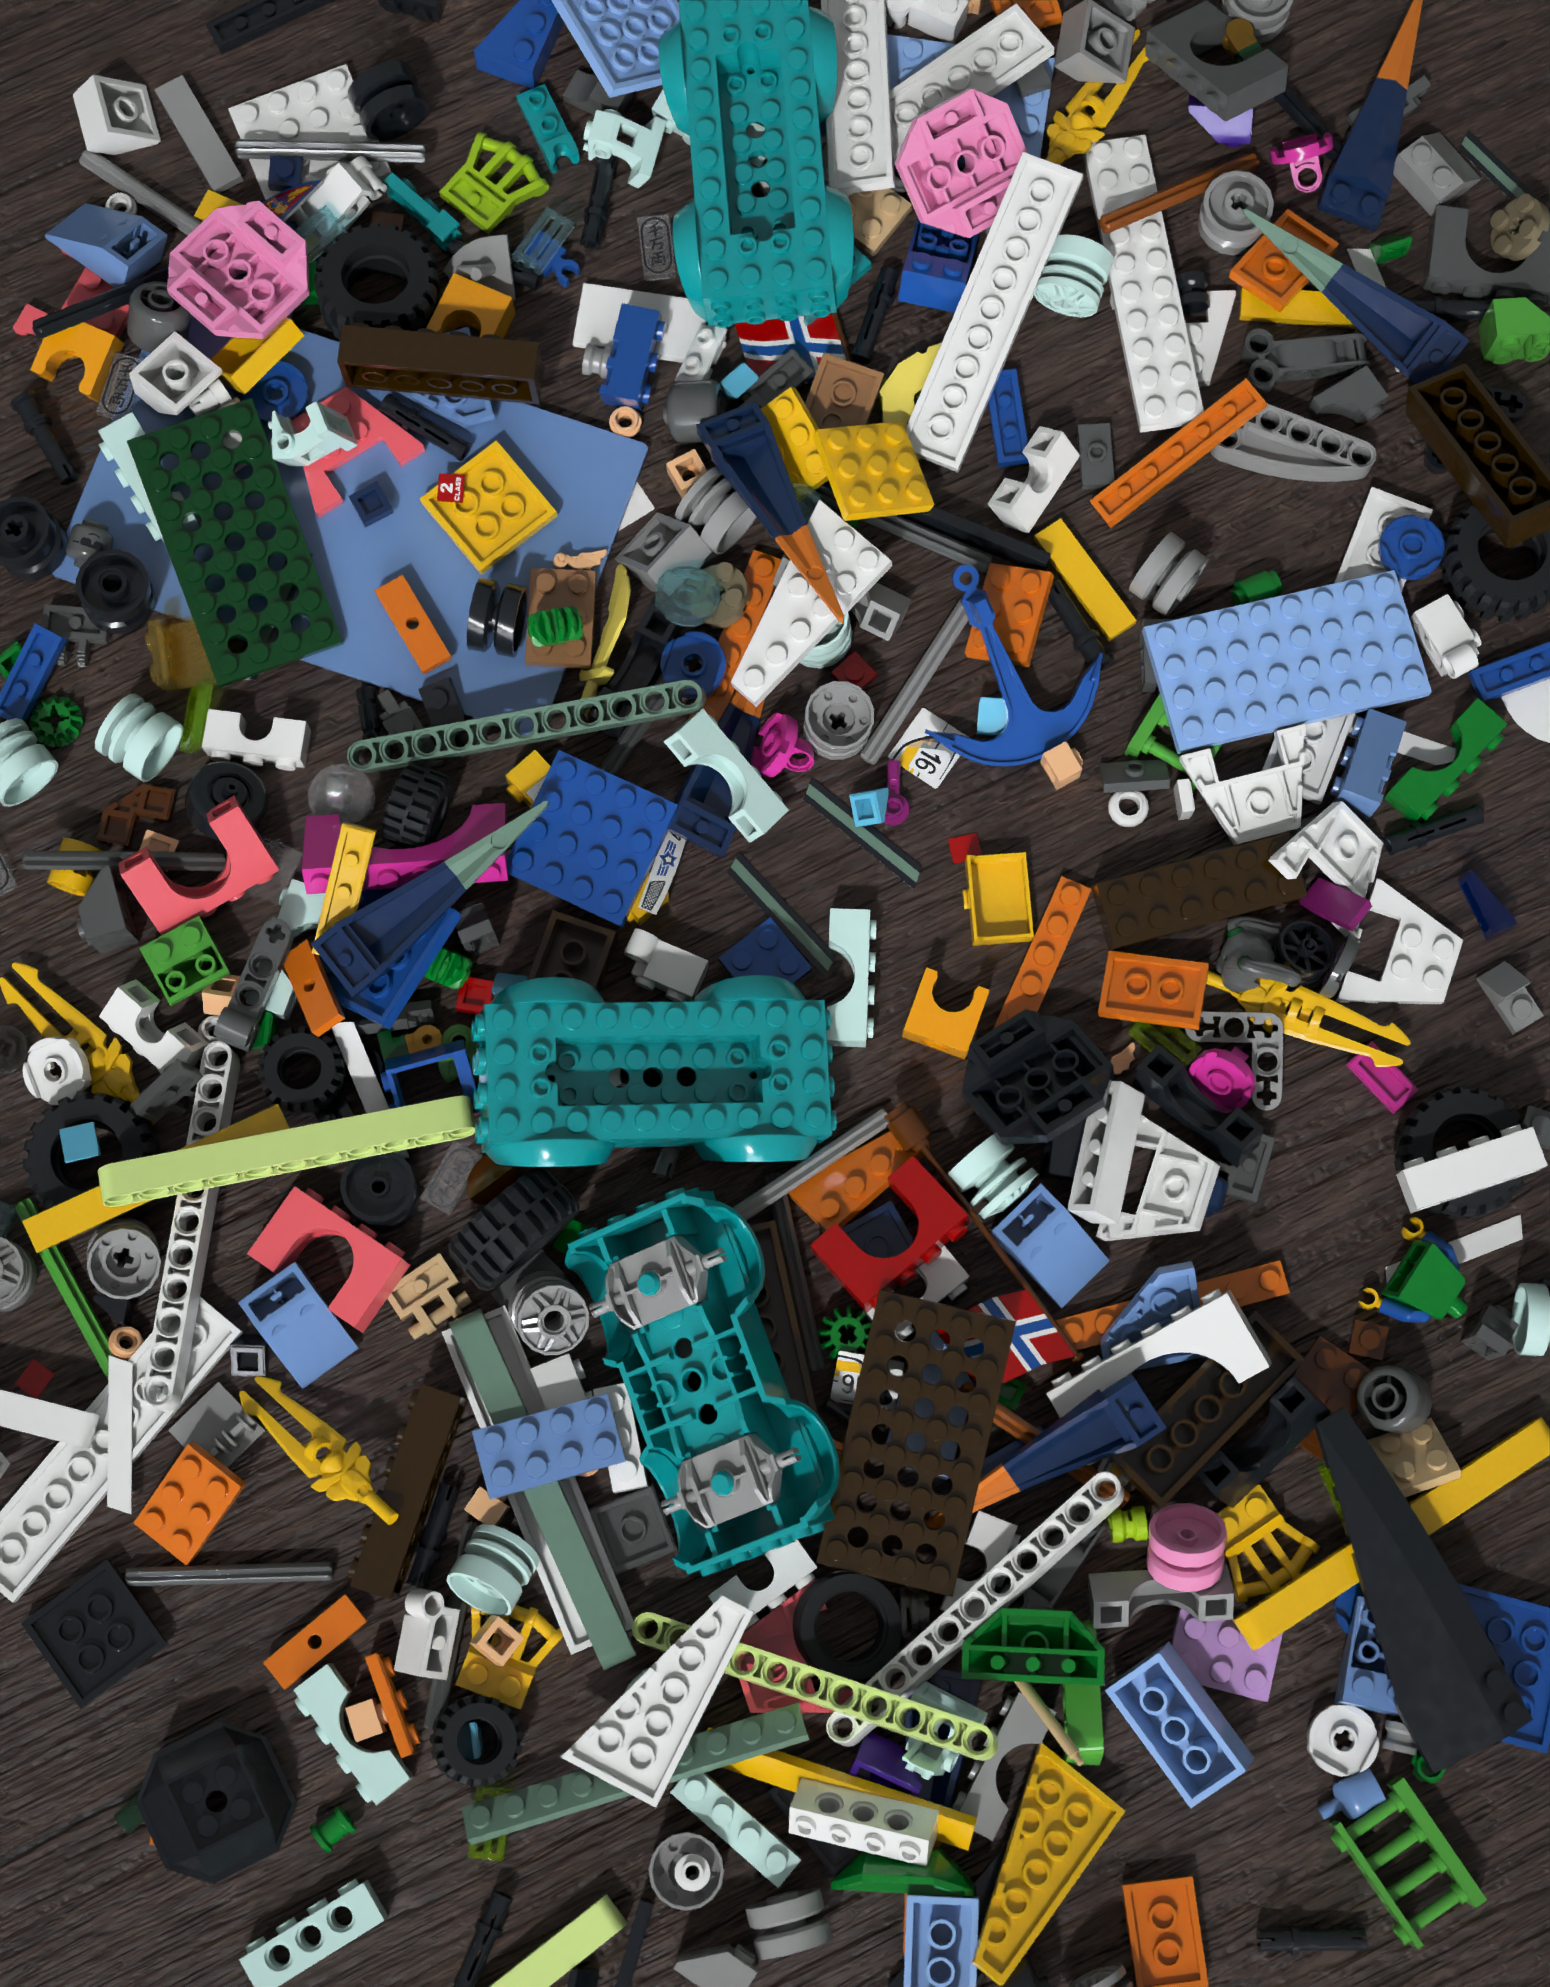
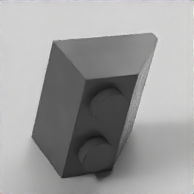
M110 865L104 866L79 905L80 919L76 920L81 939L86 938L88 945L93 946L101 954L140 943L124 882Z

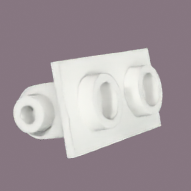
M700 325L675 381H697L710 378L713 372L711 365H716L723 348H726L727 345L725 341L727 338L725 335L727 332L726 328Z

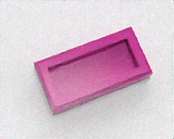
M1373 1041L1367 1045L1381 1051ZM1359 1054L1346 1064L1392 1114L1419 1090L1397 1066L1375 1067L1372 1058Z

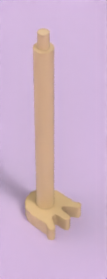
M1014 1682L1068 1757L1074 1759L1078 1766H1081L1084 1761L1079 1755V1749L1029 1682Z

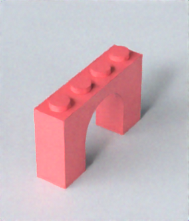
M235 796L213 807L206 814L210 826L227 851L225 867L221 874L212 882L199 887H185L173 882L163 872L147 846L118 863L120 875L161 936L197 916H200V918L210 916L217 910L219 905L228 900L235 901L239 899L248 888L255 884L260 885L268 882L279 871L275 858L248 819Z
M294 1186L247 1254L275 1274H278L294 1263L304 1248L313 1240L326 1235H337L346 1238L353 1251L354 1262L352 1272L327 1309L364 1333L410 1267V1264L402 1259L405 1252L389 1241L385 1247L375 1240L378 1234L361 1223L358 1228L350 1224L348 1221L351 1216L334 1205L332 1210H329L323 1206L322 1202L325 1198L309 1187L303 1192Z

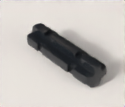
M372 686L359 687L356 689L358 704H360L358 710L361 730L365 734L362 736L363 740L381 737L380 733H378L380 725L377 706L374 703L376 701L375 692Z

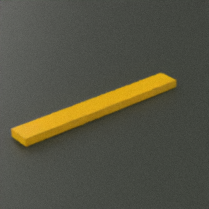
M277 1104L178 1150L290 1128ZM100 1186L22 1222L36 1252L39 1253L152 1200L108 1207L102 1202Z
M778 1750L721 1767L795 1793L801 1778H806L939 1810L936 1840L967 1851L969 1850L977 1817Z

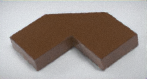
M142 783L122 799L104 807L96 840L99 843L131 848L138 817L170 823L178 791L174 788Z

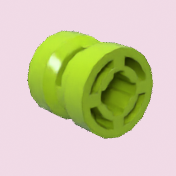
M1135 1506L1129 1511H1122L1120 1508H1116L1108 1515L1109 1533L1112 1543H1122L1127 1538H1133L1135 1541L1148 1539L1144 1506Z

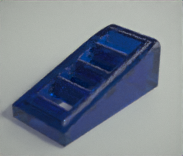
M1472 870L1465 873L1459 879L1460 888L1485 938L1489 940L1511 930L1518 924L1509 911Z

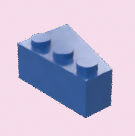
M519 0L475 48L474 56L477 69L531 89L537 87L565 23L551 0Z
M624 303L621 304L613 336L614 343L611 357H608L606 363L608 372L605 385L601 384L599 391L604 404L616 407L627 406L639 412H642L643 404L649 405L652 394V385L648 384L650 372L656 373L659 361V353L654 352L657 340H663L666 322L661 321L660 311Z

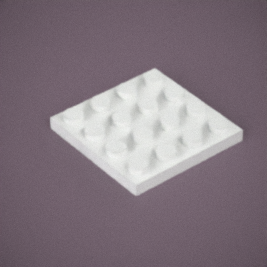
M346 64L228 108L240 139L379 142L378 140H371L366 135L360 123V116L354 111L348 99V89L353 79ZM249 159L265 200L282 192L270 191L268 187L270 159ZM303 160L302 183L315 180L324 181L327 171L332 166L338 164V162L349 164L351 161ZM369 161L373 166L372 171L382 182L391 174L387 162Z

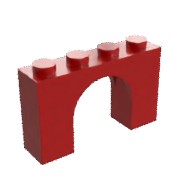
M914 1156L888 1177L890 1188L913 1211L919 1221L917 1236L906 1251L890 1258L870 1256L863 1252L837 1223H834L810 1244L813 1254L866 1313L872 1308L875 1309L880 1289L893 1291L898 1285L901 1287L906 1286L914 1279L917 1274L915 1271L922 1264L926 1263L929 1265L941 1255V1248L950 1240L956 1242L968 1230V1214Z

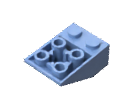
M84 203L45 234L46 239L114 288L143 277L159 264L168 236L142 216Z
M1039 1184L991 1232L1002 1249L1061 1309L1110 1261L1066 1208L1042 1184Z
M296 1262L289 1265L238 1302L255 1328L302 1389L359 1349L337 1316L327 1309L329 1307L328 1303L303 1268Z
M1357 1596L1339 1668L1334 1704L1351 1705L1362 1710L1400 1717L1393 1700L1395 1693L1392 1682L1387 1679L1384 1669L1386 1661L1381 1644H1377L1373 1631L1376 1627L1372 1613L1367 1610L1364 1597Z

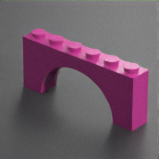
M505 803L472 805L468 819L457 831L432 844L409 849L373 847L362 891L399 888L508 823ZM339 814L306 816L302 874L306 894L326 893L341 830ZM508 848L474 883L508 881Z

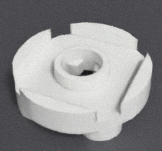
M59 1036L45 1038L33 1044L29 1049L28 1053H31L28 1056L27 1062L23 1064V1078L28 1090L37 1099L42 1098L48 1102L47 1104L59 1105L58 1100L66 1096L70 1099H75L77 1093H83L84 1089L90 1086L92 1078L89 1062L75 1039ZM53 1062H56L61 1067L62 1073L60 1078L58 1075L53 1076L51 1074V1070L54 1068Z
M1329 1705L1319 1711L1309 1725L1307 1731V1750L1314 1762L1324 1771L1336 1776L1355 1775L1368 1769L1374 1762L1379 1750V1737H1377V1731L1372 1719L1363 1710L1351 1705ZM1346 1730L1349 1732L1348 1739L1352 1744L1349 1748L1343 1746L1339 1750L1336 1748L1337 1741L1334 1739L1336 1733L1342 1734Z

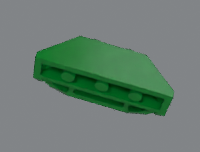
M1000 1608L962 1643L961 1679L1105 1686V1648L1072 1611Z
M933 1847L927 1867L863 1851L831 1882L832 1890L973 1898L976 1894V1885L942 1847Z

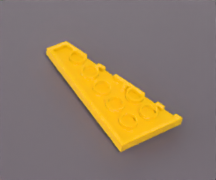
M1043 1743L1038 1745L971 1962L999 1986L1004 1985L1125 1813L1122 1807Z

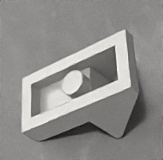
M1506 961L1476 978L1512 1035L1544 1016L1525 988L1531 983L1529 979Z

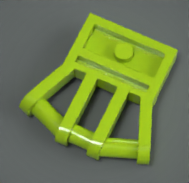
M479 131L466 163L439 193L444 201L489 235L507 214L510 215L515 205L533 196L538 197L545 194L550 186L546 179L541 178L533 165V159L527 154L522 155L516 151L517 147L510 141L505 143L488 138L486 133ZM486 150L496 153L479 172L475 169L481 152ZM510 161L514 164L496 185L489 180L504 162ZM525 174L530 184L507 194L508 189L521 175Z

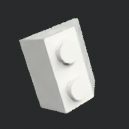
M92 75L73 93L87 151L118 155L156 145L161 141L146 85Z
M174 331L129 373L135 394L158 413L178 415L214 382L223 371Z

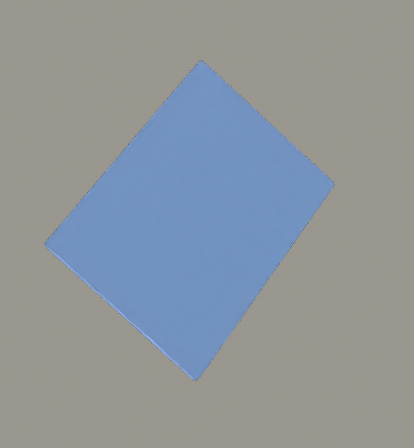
M191 315L187 341L207 358L211 359L232 337L215 336ZM299 329L304 334V337L279 361L294 365L303 374L310 391L308 405L315 401L320 403L347 387L337 363L340 342ZM141 350L137 360L138 364L151 353ZM131 381L128 382L127 389L124 391L125 395L122 396L125 399L122 408L118 406L116 412L123 411L129 404L133 391ZM224 386L232 400L236 397L240 401L245 400L244 393ZM347 387L378 411L384 397L387 394H392L393 397L411 408L416 406L421 409V414L443 426L464 441L471 443L472 446L466 458L460 462L451 454L411 430L408 433L423 444L425 452L405 465L400 466L385 442L380 441L327 475L344 503L320 518L314 510L304 467L286 466L275 460L308 550L313 554L314 566L343 640V645L300 660L422 701L418 689L451 677L465 715L473 719L553 705L566 668L525 665L530 568L557 569L553 565V559L557 553L578 556L581 552L592 553L606 549L607 553L601 559L600 566H595L591 569V571H596L597 589L647 456V445L616 433L517 402L490 400L495 419L463 428L394 391ZM279 388L277 391L271 389L269 391L272 397L271 400L281 399L283 397V388ZM134 392L129 408L121 414H115L112 423L133 412L145 434L194 418L195 413L193 414L189 406L178 415L158 413ZM384 414L386 417H388L390 420H392L394 423H396L398 426L402 428L401 423ZM262 424L270 446L272 429H269L268 425ZM497 440L557 511L558 517L481 575L424 508L420 498L438 485L439 473H454ZM200 443L194 446L192 455L196 459H205L209 456L211 449L208 445ZM100 449L67 529L68 539L72 527L76 524H82L83 520H91L109 528L108 532L113 536L111 550L117 549L129 552L144 565L155 591L156 604L154 611L195 624L166 545L162 539L154 540L146 526V523L151 521L147 513H138L130 499L135 493L130 485L124 488L114 472L119 466L114 459L108 462ZM173 454L165 455L161 460V466L166 470H173L179 464V458ZM248 464L234 474L240 479H247L252 475L253 467ZM209 474L205 477L203 485L209 490H215L220 487L222 478L217 474ZM378 481L394 513L365 528L349 496ZM183 484L177 485L172 491H180L185 500L191 493V489ZM254 493L247 497L246 505L250 509L256 510L263 506L265 499L262 495ZM227 504L219 505L215 510V517L219 520H228L233 515V508ZM194 515L199 526L201 527L202 519L199 516ZM263 524L257 530L258 537L263 540H270L276 534V529L271 524ZM231 535L226 541V547L232 551L242 549L245 544L244 538L240 535ZM206 545L198 547L195 551V558L201 562L209 561L213 556V549ZM66 554L62 564L52 574L56 578L76 584L80 568L74 566L75 560ZM281 554L273 555L269 559L268 565L273 570H282L287 558ZM568 564L564 568L566 570H575ZM244 565L239 568L237 576L242 581H251L256 576V569L253 566ZM401 575L405 577L452 657V660L425 675L422 674L374 591ZM212 576L206 583V588L214 593L221 591L225 586V580L220 576ZM479 578L498 581L501 594L509 583L527 586L528 600L525 625L519 650L514 658L497 655L494 648V640L486 652L468 650L469 610L473 592ZM297 589V591H296V594H295L293 600H295V599L297 598L298 594H299V590H298V589ZM260 595L254 596L249 601V608L254 612H261L264 610L267 599ZM225 606L219 610L217 617L223 623H230L236 617V610ZM304 615L294 617L291 622V627L298 632H303L310 626L309 618ZM412 623L408 628L416 629L419 624ZM278 631L277 636H276V638H275L274 641L277 640V638H278V636H279V631ZM235 637L237 639L247 642V640L242 637ZM531 718L524 719L519 726L520 733L522 735L530 734L533 731L534 723Z

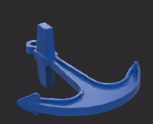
M959 565L952 572V583L957 589L964 591L960 602L966 612L969 624L980 630L1006 708L1007 720L1004 729L999 735L990 740L980 741L956 733L937 732L928 729L925 730V734L932 736L951 751L971 761L985 765L1015 766L1041 759L1043 753L1065 741L1067 742L1087 718L1099 684L1103 653L1099 652L1095 660L1081 677L1069 702L1062 708L1048 711L1036 707L1031 701L993 627L996 614L990 604L986 591L976 588L979 583L977 570L971 565ZM963 572H969L971 575V580L967 584L960 582L959 578Z

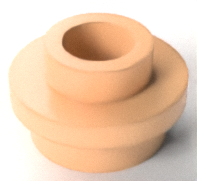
M623 406L613 411L609 424L613 433L631 438L640 431L642 421L637 410ZM623 420H629L631 425L624 428L620 426V423Z
M122 1326L111 1333L108 1347L116 1358L129 1360L143 1343V1338L135 1328ZM127 1340L130 1342L131 1347L128 1349L122 1348L119 1342Z

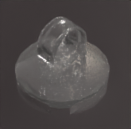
M330 765L319 771L311 781L308 790L309 807L314 816L339 814L341 826L343 822L357 825L365 818H368L372 812L375 803L374 788L367 775L351 765Z

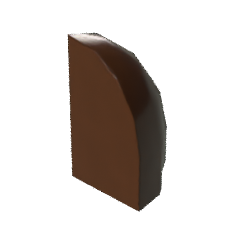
M485 1155L472 1168L468 1176L466 1190L469 1199L476 1204L488 1205L491 1200L502 1193L509 1185H512L522 1174L514 1166L495 1164L488 1155Z

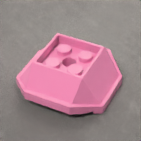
M968 88L913 118L894 164L920 223L964 238H971L992 226L1023 152L1028 153L1008 104L983 94L978 90ZM961 155L965 158V167L962 171L957 166V161Z
M260 201L215 209L170 252L167 291L175 301L215 336L265 339L310 295L307 244L301 236ZM240 274H247V276L241 280L235 279Z

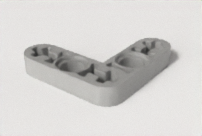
M1202 1012L1201 1017L1205 1024H1215L1213 1017H1221L1219 1023L1221 1037H1213L1215 1030H1205L1203 1036L1199 1037L1195 1030L1185 1028L1189 1038L1196 1042L1252 1043V1073L1255 1076L1256 1085L1252 1101L1261 1110L1268 1111L1276 1108L1282 1099L1283 1024L1280 1018L1272 1013ZM1230 1018H1238L1244 1024L1243 1033L1238 1037H1230L1224 1031V1025ZM1247 1018H1255L1253 1025H1263L1265 1019H1272V1025H1278V1031L1272 1032L1271 1038H1265L1262 1031H1253L1255 1038H1247L1249 1032ZM1264 1052H1270L1277 1058V1066L1272 1071H1263L1257 1064L1258 1057ZM1256 1075L1264 1077L1278 1075L1277 1083L1270 1081L1271 1092L1277 1093V1098L1272 1099L1270 1105H1263V1100L1257 1099V1092L1263 1091L1264 1081L1256 1082Z

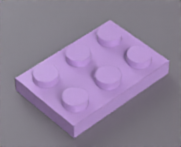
M1179 1608L1171 1645L1202 1686L1268 1702L1283 1633L1262 1647L1252 1651L1233 1620L1198 1622L1188 1611Z

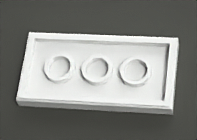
M583 283L573 347L586 348L587 343H593L597 348L601 349L607 346L613 347V336L621 304L624 303L660 311L661 321L666 322L663 340H657L654 353H659L660 360L683 363L700 325H707V322L695 314L687 298Z

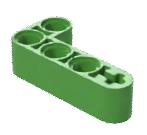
M1080 1620L1097 1639L1096 1629L1093 1628L1092 1620ZM1061 1684L1064 1730L1080 1751L1079 1755L1084 1761L1081 1766H1099L1104 1752L1100 1686ZM1062 1748L1063 1760L1070 1766H1078L1075 1760L1070 1759Z

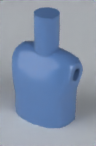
M1368 1768L1335 1782L1332 1787L1335 1798L1318 1806L1317 1809L1323 1820L1340 1811L1347 1818L1354 1820L1386 1801V1798L1373 1773Z

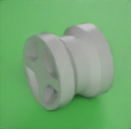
M587 343L582 364V374L590 376L592 373L599 374L601 378L606 379L608 372L606 363L608 357H611L613 347L607 346L601 349L597 348L593 343Z
M1385 1720L1384 1727L1387 1730V1736L1382 1740L1381 1748L1416 1756L1417 1747L1404 1723Z

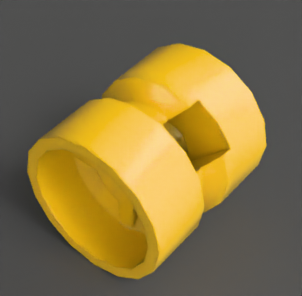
M63 838L58 851L102 850L82 841ZM51 870L47 883L65 892L85 897L95 880L91 873L98 870H77L76 873L73 870Z

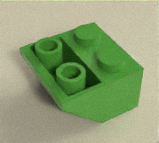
M1526 297L1492 300L1478 326L1483 362L1493 361L1495 364H1505L1517 359L1537 362L1546 358L1550 352V316Z
M200 916L191 919L139 948L170 1006L231 974L222 952Z

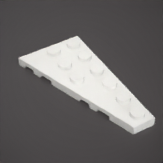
M819 500L807 526L845 616L893 565L886 555ZM791 560L731 680L732 686L755 707L770 694L839 622Z
M722 1595L561 1758L656 1808L754 1611Z

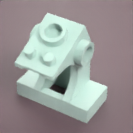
M612 109L596 110L593 121L588 120L585 127L584 140H588V143H584L583 150L588 151V160L590 161L596 156L602 159H609L611 155L622 158L631 167L627 183L640 188L651 178L667 121L655 116L643 127L622 117L618 111ZM618 132L628 135L634 140L632 147L616 140Z
M317 401L305 407L311 422L300 433L296 434L290 418L284 417L276 411L272 412V421L268 422L269 429H272V438L270 440L272 459L286 466H308L338 448L349 451L358 446L348 418Z
M926 1681L913 1692L911 1697L912 1701L983 1725L988 1715L987 1712ZM944 1722L950 1726L949 1739L954 1733V1725L952 1722ZM909 1737L905 1750L908 1752L903 1756L902 1760L908 1762L905 1767L907 1770L915 1771L924 1779L929 1780L932 1775H944L945 1771L950 1773L958 1760L959 1754Z

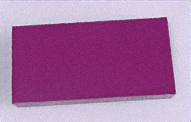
M1320 877L1308 890V896L1299 902L1303 909L1350 931L1356 928L1372 908L1368 899Z

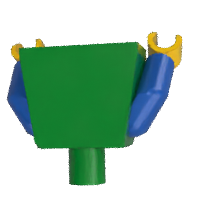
M1411 1218L1409 1222L1418 1229V1232L1411 1233L1405 1227L1401 1230L1402 1236L1406 1240L1414 1242L1381 1292L1386 1297L1381 1299L1374 1289L1365 1288L1363 1291L1372 1294L1375 1301L1369 1305L1358 1301V1304L1366 1310H1371L1375 1307L1379 1308L1380 1313L1401 1322L1425 1323L1430 1318L1441 1320L1447 1313L1454 1318H1459L1465 1313L1468 1303L1458 1296L1465 1285V1278L1459 1272L1460 1265L1454 1248L1432 1231H1424L1423 1222L1419 1218Z

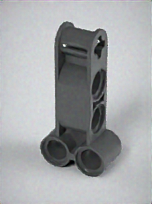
M1257 328L1247 334L1240 350L1241 361L1250 367L1246 379L1262 398L1270 394L1276 382L1348 376L1366 365L1369 369L1371 368V363L1366 359L1364 346L1367 338L1365 334L1361 333L1274 341L1272 335L1267 330ZM1250 345L1260 346L1263 352L1254 351ZM1254 375H1263L1267 378L1268 382H1260Z
M271 919L262 926L228 1007L223 1008L215 1025L214 1035L217 1036L218 1041L246 1052L251 1051L260 1030L259 1022L293 943L290 927L283 920ZM278 930H281L284 939H277L275 943H272L269 936L270 933L276 934ZM261 960H268L273 964L272 970L266 975L255 973V966ZM248 991L259 993V1000L253 1006H245L241 1002L242 996Z
M1078 1507L1073 1512L1072 1519L1075 1522L1085 1521L1089 1517L1090 1511L1084 1507ZM1105 1519L1097 1525L1094 1530L1086 1535L1021 1595L1022 1603L1018 1609L1054 1610L1052 1606L1103 1532L1108 1520ZM1058 1530L1049 1545L1057 1546L1060 1544L1064 1537L1063 1532ZM1011 1584L1003 1586L998 1593L1003 1594L1007 1592Z

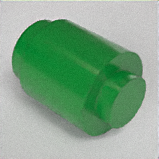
M1261 570L1235 582L1231 596L1234 604L1237 606L1277 597V595L1283 592V587L1279 576L1274 570Z

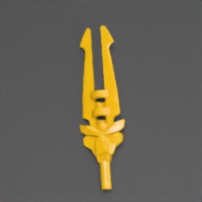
M1139 29L1134 31L1132 45L1140 36ZM1146 45L1128 68L1126 82L1116 84L1105 99H1101L1097 95V92L1104 83L1086 82L1066 105L1065 109L1069 114L1067 117L1061 112L1056 111L1053 117L1055 124H1050L1046 131L1050 143L1048 156L1045 160L1059 165L1075 154L1087 153L1092 148L1091 143L1099 141L1105 135L1104 132L1096 130V128L1107 126L1129 91L1142 65L1149 61L1145 52ZM1088 105L1095 110L1093 116L1088 115L1085 111Z
M18 962L12 963V968L73 1027V1030L68 1035L63 1036L6 978L1 977L0 986L7 1004H18L44 1038L57 1036L73 1038L79 1043L80 1047L85 1043H89V1047L84 1053L89 1062L92 1093L108 1094L129 1101L132 1104L139 1097L140 1093L131 1072L133 1061L128 1053L122 1054V1045L118 1039L114 1038L109 1048H107V1035L79 1010L43 984L38 978V969Z
M1211 971L1208 972L1207 984L1230 993L1238 999L1237 1001L1245 1009V1012L1272 1013L1278 1016L1282 1021L1284 1034L1350 1053L1368 1056L1373 1059L1375 1067H1391L1403 1064V1060L1319 1028L1323 1016L1327 1015L1403 1045H1410L1409 1038L1394 1023L1388 1026L1378 1025L1355 1011L1305 987L1299 986L1294 992H1289L1285 990L1289 985L1273 980L1257 978L1256 981H1260L1259 987L1245 992L1231 991L1225 988L1221 975ZM1291 1002L1290 1008H1289V1010H1288V1012H1287V1014H1286L1287 1007H1288L1289 1003ZM1301 1006H1302L1300 1015H1299V1017H1298V1019H1297L1299 1010H1300V1008H1301ZM1312 1011H1313L1312 1018H1311L1310 1022L1308 1023L1309 1017H1310V1015H1311V1013H1312ZM1247 1018L1254 1023L1255 1018ZM1265 1019L1262 1027L1265 1031L1272 1034V1019Z
M255 1377L256 1383L312 1434V1438L307 1444L302 1445L245 1391H240L239 1396L244 1413L260 1419L273 1438L308 1478L322 1476L311 1485L312 1489L318 1492L326 1491V1496L335 1502L348 1499L366 1504L388 1525H392L398 1519V1514L375 1493L370 1477L372 1464L366 1455L361 1456L362 1449L358 1442H354L346 1453L347 1440L323 1420L281 1392V1381L268 1377ZM326 1447L328 1451L325 1457L317 1459L316 1454L318 1450Z

